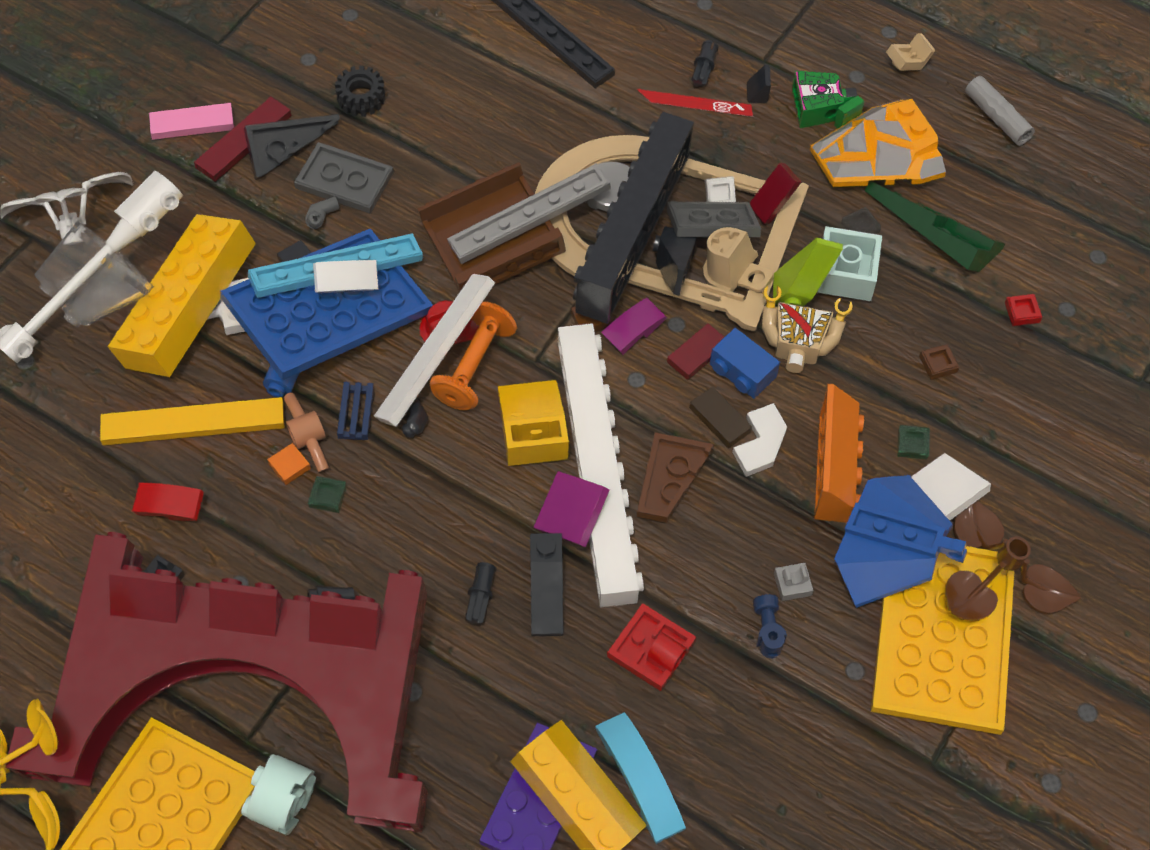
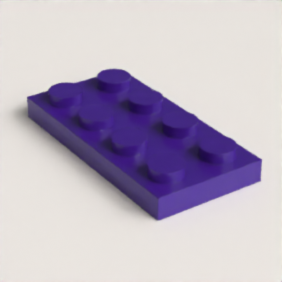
M537 722L526 746L549 729V727ZM579 741L591 757L595 759L597 749ZM515 768L479 841L481 845L491 850H552L562 826Z

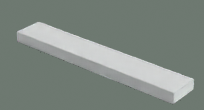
M471 275L375 413L374 417L380 422L396 427L494 286L495 282L489 276Z

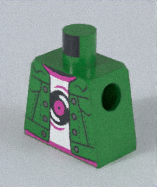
M795 71L791 89L799 128L834 122L838 107L857 96L856 88H841L839 75L836 73Z

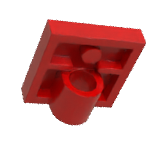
M642 603L607 652V657L659 691H662L696 642V636Z

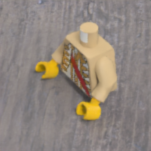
M768 286L763 289L762 294L763 298L767 301V305L763 307L762 331L769 345L775 347V356L787 360L786 369L793 373L802 372L804 363L816 364L819 356L827 355L838 345L846 324L844 318L851 313L853 308L852 302H850L849 309L842 312L838 309L841 298H839L835 302L837 314L836 317H833V312L779 302L778 307H776L775 302L781 297L782 293L780 287L777 286L775 298L768 297Z

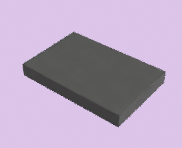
M318 142L297 176L294 185L296 189L325 199L335 196L338 203L371 214L394 171L392 166Z
M669 201L667 204V213L677 237H709L714 231L725 227L746 231L749 237H760L762 228L749 202Z

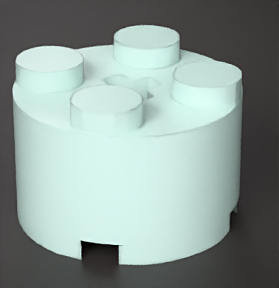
M272 754L265 767L260 765L256 769L251 780V785L255 786L252 796L250 795L246 799L241 814L284 835L290 834L299 821L294 816L298 814L301 808L305 809L310 800L316 777L313 776L315 771L282 756Z

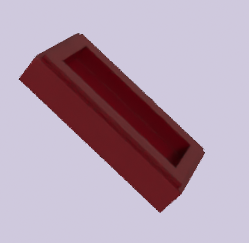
M779 163L750 201L753 211L764 224H770L802 183L786 163Z
M707 323L667 357V363L689 380L710 362L712 348L724 336Z

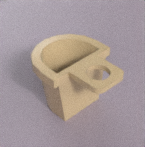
M725 227L714 231L707 240V259L703 266L704 278L708 285L731 292L737 286L760 293L763 292V289L774 278V272L769 268L753 264L758 257V252L753 249L746 231ZM755 273H761L765 276L759 283H751L748 280Z

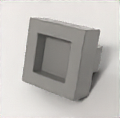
M806 563L775 568L774 577L781 601L812 596L814 590Z

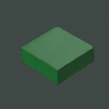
M855 96L838 107L834 126L838 129L861 115L864 100L859 96Z

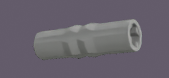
M983 76L974 78L967 85L965 92L1018 146L1025 144L1031 139L1035 129Z

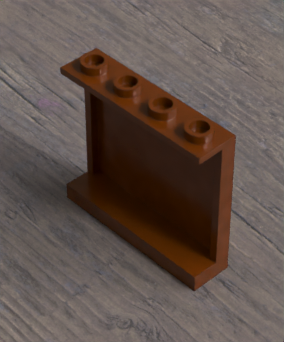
M520 162L506 166L492 175L480 178L468 186L456 189L444 197L430 201L424 206L417 208L422 225L459 292L472 274L489 276L497 284L566 252L563 235L558 227L554 228L550 220L463 264L459 262L450 247L447 238L534 195L523 176Z

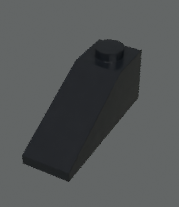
M665 226L661 236L656 235L653 252H657L656 265L674 295L680 296L694 257L697 237H677L674 228Z
M562 533L530 534L531 637L563 636Z

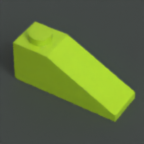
M815 238L774 273L773 298L777 295V286L780 287L782 293L781 297L776 300L775 305L781 302L803 307L810 302L843 250V244Z

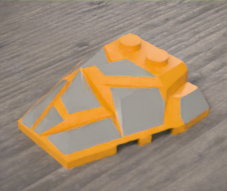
M913 99L896 100L874 106L810 145L812 155L833 187L868 186L869 180H885V185H894L895 179H911V184H922L945 177L946 174L943 157L937 149L938 136Z

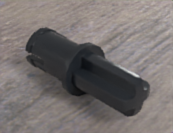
M711 40L703 42L700 54L695 58V69L691 78L695 87H704L710 72L715 67L714 59L719 47L717 43H714L711 50L710 48L713 43Z
M477 563L473 585L468 589L470 598L465 620L471 625H481L484 622L488 600H491L493 597L491 587L496 567L490 563Z

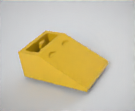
M557 381L497 386L508 466L567 460L569 440Z

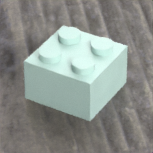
M825 226L822 239L843 244V250L817 293L871 301L877 282L882 235Z

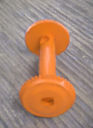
M483 301L472 316V321H475L474 323L479 328L453 376L439 374L433 376L429 384L434 396L449 407L458 410H470L477 406L478 396H476L477 394H475L471 387H468L471 378L495 335L509 337L516 332L517 325L513 316L497 304Z

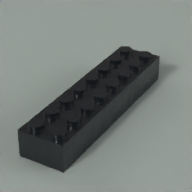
M662 111L658 121L652 122L648 133L649 139L648 141L643 140L638 152L639 158L637 161H632L628 171L629 178L627 182L622 181L620 184L617 202H611L607 212L608 219L606 223L601 222L599 225L595 245H589L585 255L586 262L584 266L577 268L574 276V282L577 283L573 294V300H576L575 313L606 324L609 323L689 159L694 126L693 121Z

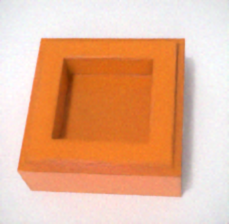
M293 443L267 459L269 466L285 485L311 469L309 462Z

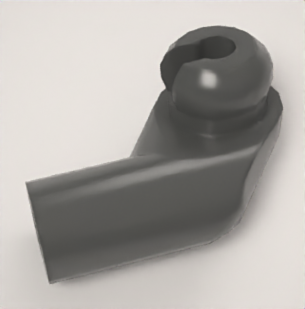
M334 196L310 205L305 217L308 227L312 229L321 227L326 214L340 209L336 197Z

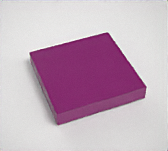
M557 471L533 528L544 533H562L563 540L586 547L610 490L602 485Z

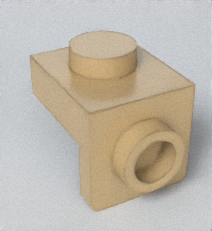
M917 33L910 44H891L886 53L892 59L893 65L899 70H922L935 52V49L922 33Z

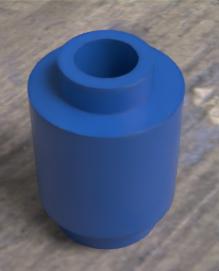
M270 365L263 380V386L270 395L277 398L283 397L287 393L292 392L299 373L282 380Z

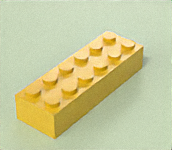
M195 215L107 346L125 369L166 377L172 375L221 299V290L228 288L256 244L241 220Z

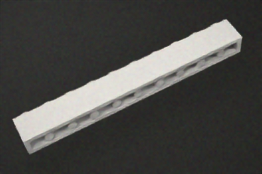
M593 324L558 327V348L579 478L602 485L610 490L589 538L600 608L634 604L638 602L639 591H643L644 586L642 573H636L634 563L639 562L637 545L631 544L630 535L634 534L633 520L631 516L626 517L625 507H629L627 489H621L620 481L624 480V469L622 462H617L616 454H619L620 449L618 436H612L611 428H615L614 412L607 408V402H610V389L608 384L603 385L602 377H606V366L604 359H599L598 352H602L600 334L595 335Z

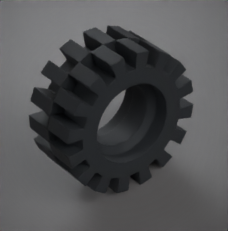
M359 65V70L352 66L350 67L351 72L345 69L342 71L343 76L338 75L337 81H335L337 102L341 109L344 108L345 113L348 114L351 111L352 116L357 117V113H361V117H366V112L369 111L370 115L375 113L374 108L379 111L381 104L384 105V81L377 70L373 73L372 67H368L365 70L363 65ZM357 88H367L370 90L365 94L351 93V91Z

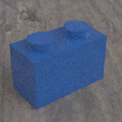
M734 328L712 348L710 365L717 374L725 376L733 382L740 392L747 393L755 399L777 378L780 361L737 328Z

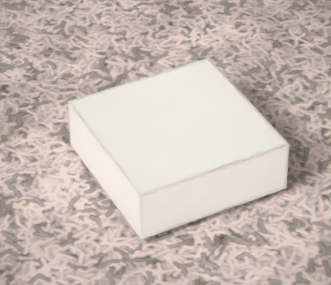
M733 176L705 179L707 202H736Z

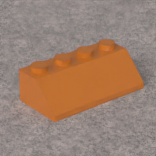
M834 384L827 385L819 414L814 519L847 523L855 503H858L861 494H856V485L860 486L862 480V467H857V459H861L863 453V441H858V433L863 431L864 415H859L860 403Z

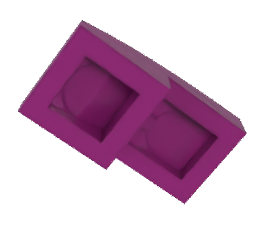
M645 298L625 311L601 333L624 355L643 335L647 338L667 317L648 298Z

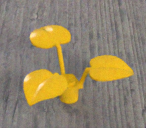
M34 699L29 703L27 709V723L34 735L31 742L7 755V742L0 729V795L26 794L30 796L29 809L32 818L45 842L46 850H53L60 835V821L55 806L45 791L37 792L35 788H1V784L6 782V774L10 772L9 769L5 768L7 762L38 744L46 755H52L57 750L58 743L54 726L45 713L40 700Z

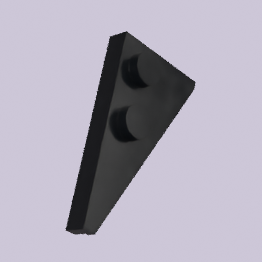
M339 114L246 125L244 133L254 179H260L337 125L340 120Z

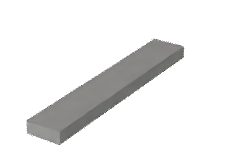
M596 163L447 238L448 243L459 262L463 264L611 189L610 182Z

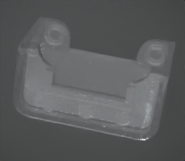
M77 221L34 274L41 282L39 288L49 296L54 297L106 245V241ZM120 251L115 252L113 255L107 253L101 261L103 265L65 302V305L62 307L65 312L63 317L77 328L80 324L87 327L147 296L154 285Z

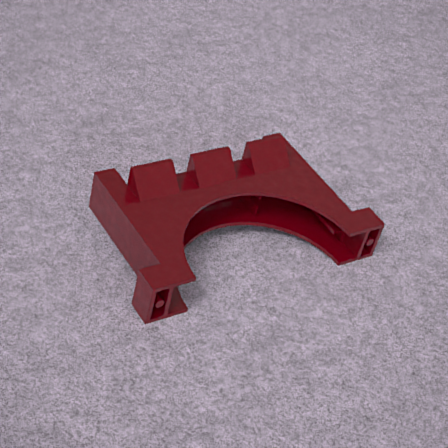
M107 532V536L95 534L51 719L57 736V750L52 755H46L38 744L7 762L5 768L27 779L91 787L98 764L111 739L122 724L149 699L178 683L200 676L217 673L253 674L270 678L297 690L310 699L329 718L341 742L346 759L349 789L347 815L355 816V824L422 833L428 791L423 782L418 781V776L398 773L427 600L426 587L423 578L419 577L418 573L410 570H399L398 574L389 573L382 611L379 603H375V599L367 596H355V599L352 600L341 598L342 595L339 593L323 591L321 595L311 594V598L296 595L293 596V600L284 599L279 591L275 589V586L258 582L255 583L254 587L242 585L241 581L231 578H223L221 582L211 581L210 584L196 583L195 587L185 586L176 577V573L172 571L158 569L155 571V574L143 572L141 568L143 556L137 549H134L135 545L127 539L126 535L117 532ZM29 726L27 728L15 727L9 754L32 741L34 735Z

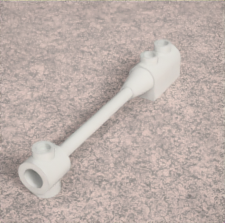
M154 171L114 211L121 220L105 242L106 245L23 328L15 322L13 325H5L0 329V349L16 363L22 358L29 357L32 354L33 347L38 343L32 335L115 252L117 253L139 237H143L148 231L156 229L159 220L169 210H174L178 206L183 194L166 177Z

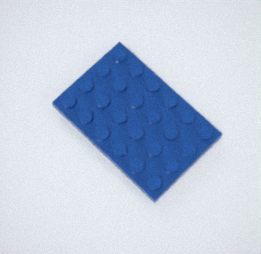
M370 228L303 257L380 241V239ZM402 266L377 271L378 289L373 291L315 293V285L257 298L248 279L221 290L220 295L221 300L282 380L426 316L429 309L433 306Z

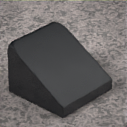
M764 65L747 81V101L749 103H767L771 88L769 65Z

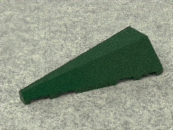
M869 181L865 189L872 197L967 270L980 272L1005 246V243L999 240H993L983 235L982 232L976 229L973 230L957 220L919 202L914 203L902 197V194L893 192L874 181Z

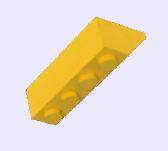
M562 720L544 731L519 751L510 761L580 850H621L647 826Z

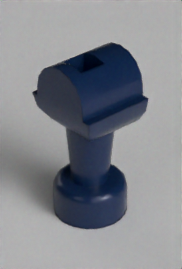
M766 594L753 599L754 611L761 615L762 624L756 647H759L764 657L773 659L780 655L787 633L781 625L776 623L774 613L779 610L778 597Z

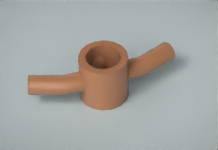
M287 393L284 396V401L294 419L286 421V425L295 447L300 449L307 446L318 473L329 469L318 441L325 439L326 436L317 413L311 411L305 414L295 394Z

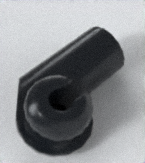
M416 397L408 409L410 416L407 419V423L402 426V432L408 438H414L416 434L420 435L428 423V415L418 397Z

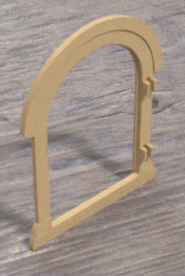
M637 135L609 136L578 145L564 153L550 165L539 181L535 194L596 163L637 161L641 143L643 140L648 141L649 137ZM688 159L682 174L702 180L733 176L735 189L754 195L765 183V180ZM801 183L777 214L758 264L759 266L769 268L774 273L779 269L809 185ZM566 211L550 219L554 228L558 227L562 233L566 252L552 259L566 272L575 276L577 268L584 266L586 262L585 255L589 245L576 234L569 222ZM637 264L628 282L700 304L702 309L715 312L716 309L726 312L729 319L736 322L741 328L756 331L763 313V307L767 302L763 298L762 292L749 290L744 300V295L687 278L685 279L680 296H677L671 291L660 270ZM755 273L752 283L761 282L765 276L761 273ZM773 279L768 285V297L773 286Z

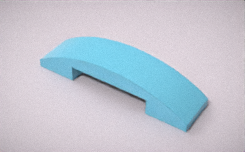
M624 712L596 725L595 729L609 756H613L641 810L640 815L646 823V827L655 844L684 831L686 826L671 791L647 745L626 713Z

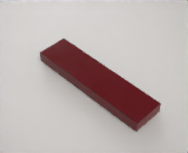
M270 96L195 160V168L216 182L249 153L244 133L246 125L286 121L292 116L291 110Z

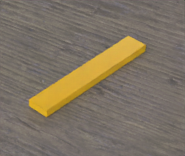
M279 397L101 414L100 441L102 445L282 429L285 428L283 398Z

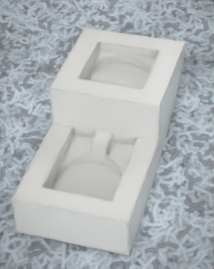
M376 260L313 263L315 293L373 291L378 289Z

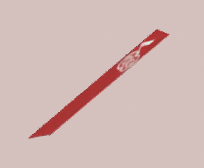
M637 89L650 103L753 117L751 104Z

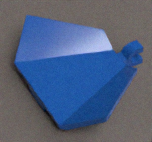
M910 475L880 477L868 480L859 502L855 503L845 526V535L834 560L856 608L931 581L939 553L945 554L952 560L964 562L967 554V549H965L966 541L946 537L953 524Z

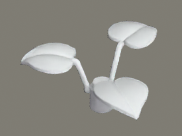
M113 172L82 182V188H68L57 193L48 192L34 198L9 201L1 205L0 216L2 219L10 212L27 205H43L53 220L56 231L60 230L63 245L82 242L86 240L82 225H86L85 212L88 189L106 183H127L133 185L132 178L124 172ZM81 195L79 217H77L76 212H68L65 198ZM60 201L63 215L59 216L60 221L48 202Z

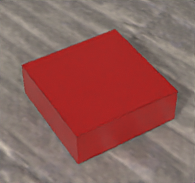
M1035 294L1006 298L1005 306L1012 326L1041 322L1042 314Z

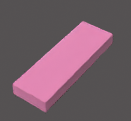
M231 103L149 113L152 140L228 131L234 128Z

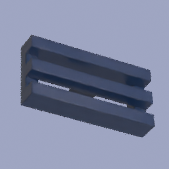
M344 382L337 430L338 439L368 440L374 383L362 386L360 382H356L355 385H350V382ZM350 393H354L350 431L346 432ZM361 394H366L362 432H356Z

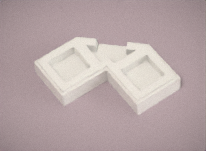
M774 403L747 413L746 419L752 426L757 439L733 448V454L746 477L773 467L787 426Z

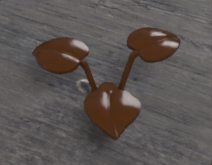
M978 500L955 517V536L959 540L966 541V546L982 547L985 550L991 551L1000 550L997 553L999 565L983 582L978 575L971 571H958L947 580L945 597L948 610L954 616L967 621L981 620L989 616L997 606L998 597L987 585L1003 569L1013 571L1020 566V579L1026 584L1023 588V597L1034 610L1043 614H1053L1080 600L1081 596L1072 584L1054 569L1041 564L1031 565L1027 569V565L1030 563L1028 557L1031 553L1029 543L1017 536L1011 537L1009 540H1003L1005 533L1002 522Z

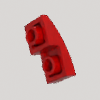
M139 482L132 512L139 516H165L170 520L197 521L204 491L170 484Z

